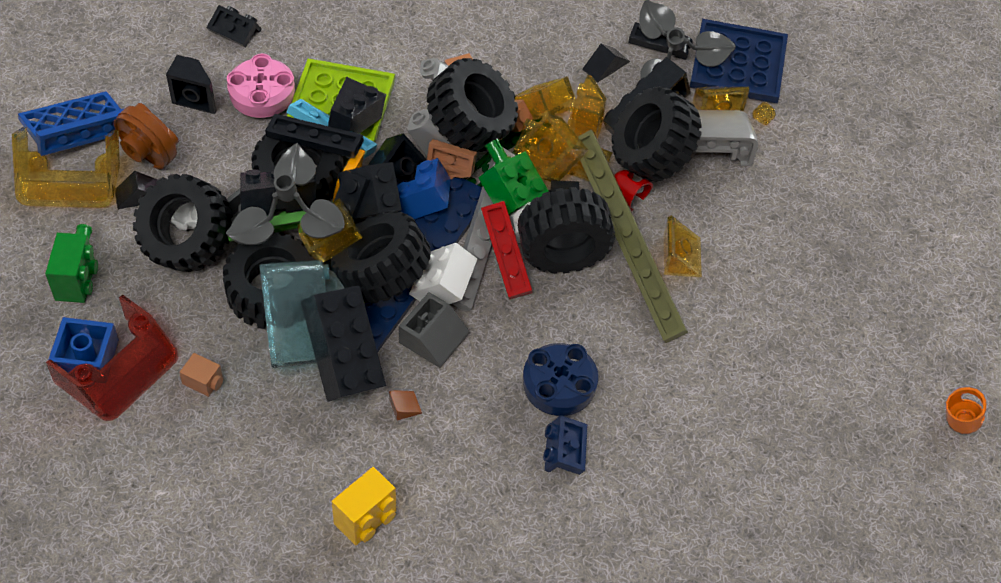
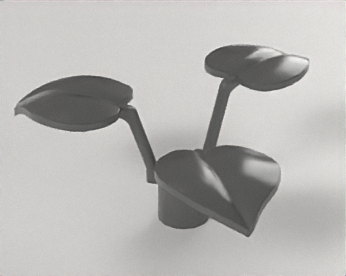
M649 0L644 1L639 17L640 29L649 39L654 40L661 35L667 37V46L669 47L667 58L670 60L673 50H680L684 44H687L691 49L697 50L696 58L699 63L707 67H716L723 63L735 50L736 46L729 38L712 31L699 34L696 37L697 46L693 45L689 38H685V33L681 28L674 27L676 18L674 12L669 7ZM655 58L647 61L641 69V79L646 77L652 71L654 65L662 60Z
M296 143L282 155L275 166L274 187L276 192L272 194L273 201L269 215L267 216L266 212L259 207H248L237 214L226 233L229 238L244 245H259L266 242L274 233V227L269 221L274 217L278 199L285 202H290L293 199L297 200L301 208L306 212L300 221L302 230L312 238H326L337 234L344 229L345 222L341 211L332 202L318 199L312 203L309 209L300 198L296 185L304 186L311 182L316 174V167L313 160Z

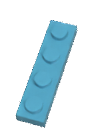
M302 99L290 104L286 112L296 119L328 126L330 117ZM363 136L364 142L360 149L365 151L363 158L365 159L375 152L378 144Z

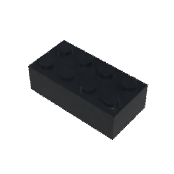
M360 286L314 294L300 301L327 402L385 387L386 382Z

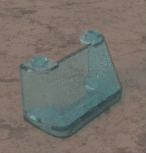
M322 260L260 264L272 369L317 364L300 301L314 294L326 292L325 280H330L328 264L323 265Z

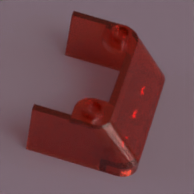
M123 294L119 297L125 319L128 320L130 332L136 337L104 367L98 370L93 365L80 364L68 373L49 359L46 362L53 382L105 421L118 418L178 360L177 348L153 316Z

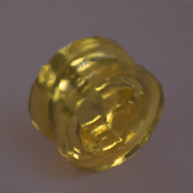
M765 102L759 104L752 113L753 118L763 125H768L776 116L774 108Z

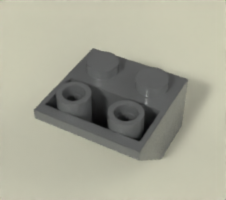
M430 292L426 294L399 325V343L439 368L469 334V329L452 307Z

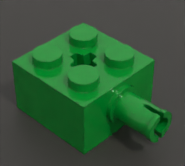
M499 139L485 145L495 165L478 178L493 204L504 201L508 214L511 215L534 198H540L543 193L549 191L526 151L511 158V156L508 157Z
M87 224L77 225L75 234L58 232L56 234L45 272L55 301L85 303L87 295L92 294L93 282L91 278L92 274H97L98 261L94 259V248L89 243L93 230Z

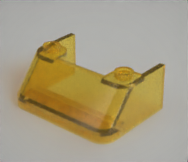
M22 127L12 133L15 197L18 202L26 206L97 208L108 206L115 196L120 168L119 130H113L105 136L106 153L101 154L96 159L95 171L49 170L48 160L45 155L41 156L38 151H28L27 127Z

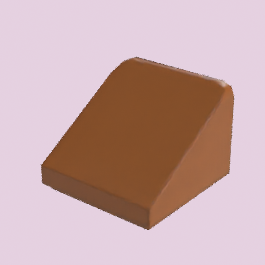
M389 391V400L397 421L422 414L414 391Z

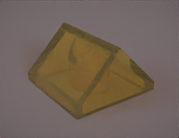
M669 216L663 236L664 275L702 277L701 238L675 217Z

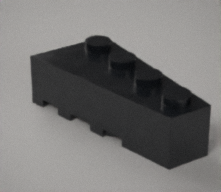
M667 57L661 62L656 63L652 71L646 77L640 79L636 87L630 93L625 94L614 109L606 113L603 119L606 130L614 135L615 131L613 128L619 120L620 112L625 110V105L629 101L632 102L634 100V96L638 93H643V90L663 87L671 89L678 95H683L686 98L691 94L687 73Z

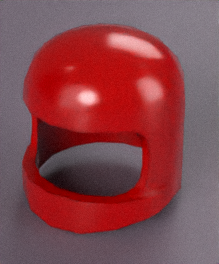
M628 170L618 171L614 175L631 211L634 210L631 208V203L635 195L644 200L653 188V184L647 179H642L639 182L633 181L634 174ZM643 186H645L644 190L641 193H637Z

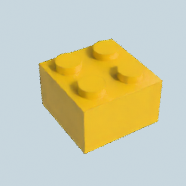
M374 467L370 468L331 501L334 525L355 546L361 541H369L374 536L377 527L382 523L387 525L394 519L396 515V488Z

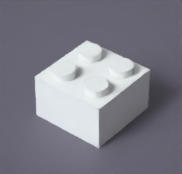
M457 243L431 251L427 269L423 270L422 277L414 282L409 294L418 301H421L428 292L448 304L461 301L477 258Z

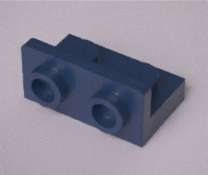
M560 415L547 425L545 429V437L547 438L546 449L543 454V460L545 461L544 471L551 472L556 467L579 475L585 471L588 424Z

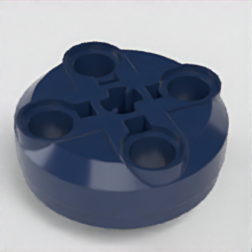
M553 343L534 349L529 353L523 370V387L528 400L540 411L554 416H568L578 413L588 406L597 390L598 370L595 362L582 345ZM578 390H584V391H586V392H585V393H581V392H579Z

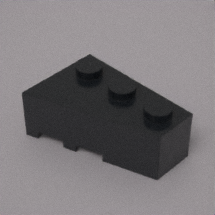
M346 77L331 108L328 126L360 134L381 119L386 94L378 91L373 86H367Z
M248 170L240 173L241 211L248 207H259L266 212L267 216L269 215L273 201L272 194L276 192L274 187V170L271 172ZM315 176L311 182L304 186L296 185L297 193H299L300 198L309 209L312 203L316 201ZM278 199L275 209H285L286 213L304 211L296 199L290 202Z

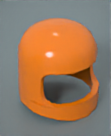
M964 387L955 390L949 395L946 401V420L954 431L961 434H970L976 432L982 426L986 413V399L983 393L975 388ZM970 393L978 397L983 404V409L975 401L961 399L962 394Z

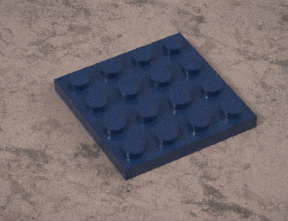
M702 18L699 34L706 31L720 33L729 38L736 47L728 58L716 67L702 65L698 62L695 55L690 87L778 104L788 34Z

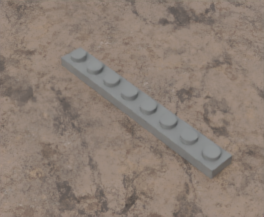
M503 148L508 157L511 156L512 158L516 156L508 150H506L505 148ZM491 159L488 170L495 165L493 159ZM482 187L463 246L465 250L477 258L462 300L451 303L464 311L472 309L492 244L481 208L493 203L484 187Z

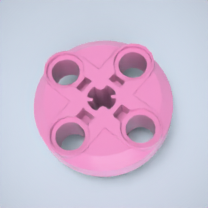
M267 54L255 55L252 59L236 66L227 75L229 98L233 106L244 115L255 118L271 117L287 109L293 100L295 83L291 70L282 62L271 59Z

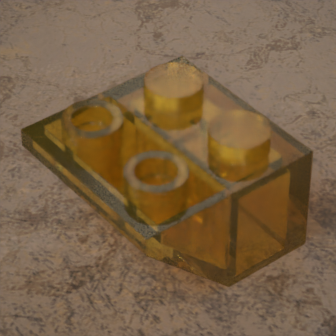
M587 75L584 83L580 82L578 86L577 99L573 98L570 103L569 112H572V114L569 116L567 127H570L569 136L578 137L592 129L596 138H598L603 125L606 97L591 75Z
M340 198L332 203L339 208L344 217L345 226L341 232L326 238L317 239L306 235L302 230L301 223L298 224V233L309 254L320 264L362 238L361 233Z

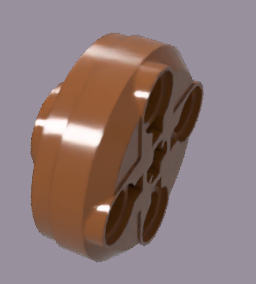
M138 103L136 106H127L114 120V127L121 139L120 145L122 149L136 162L146 159L154 165V168L162 169L176 158L177 144L179 143L178 137L144 104Z

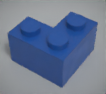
M439 158L423 161L420 165H417L415 180L407 183L402 182L397 185L402 209L399 212L417 219L448 208L451 179Z

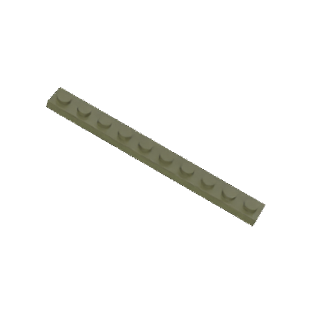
M591 129L571 140L595 193L600 195L608 204L615 237L665 343L671 342L689 332L596 135Z

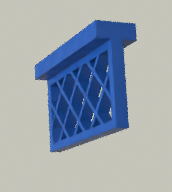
M105 91L18 113V119L36 142L40 155L44 156L118 136L114 127V120L124 109H121ZM103 100L106 102L105 105L96 103ZM82 107V108H84V109H83V110H78V109H73V108ZM90 109H92V110H97V111H100V112H99V113H93V112H89V111H90ZM53 113H62L61 116L52 115V114H53ZM68 115H72V116H77L78 118H77V119H72V118H67V116H68ZM36 118L40 120L38 122L30 121L29 119ZM46 121L56 122L54 125L45 124Z

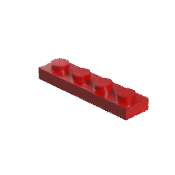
M502 201L482 207L481 211L508 298L513 299L533 293L505 202Z

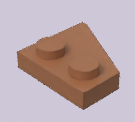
M432 139L429 143L427 160L431 161L439 158L450 179L454 177L466 178L471 177L474 173L477 152Z

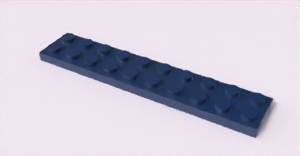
M454 177L450 182L448 208L415 220L428 241L431 251L453 243L458 244L471 225L482 187L463 178ZM412 287L406 288L398 296L390 297V300H380L378 303L373 304L369 302L364 303L377 353L417 300L409 294Z

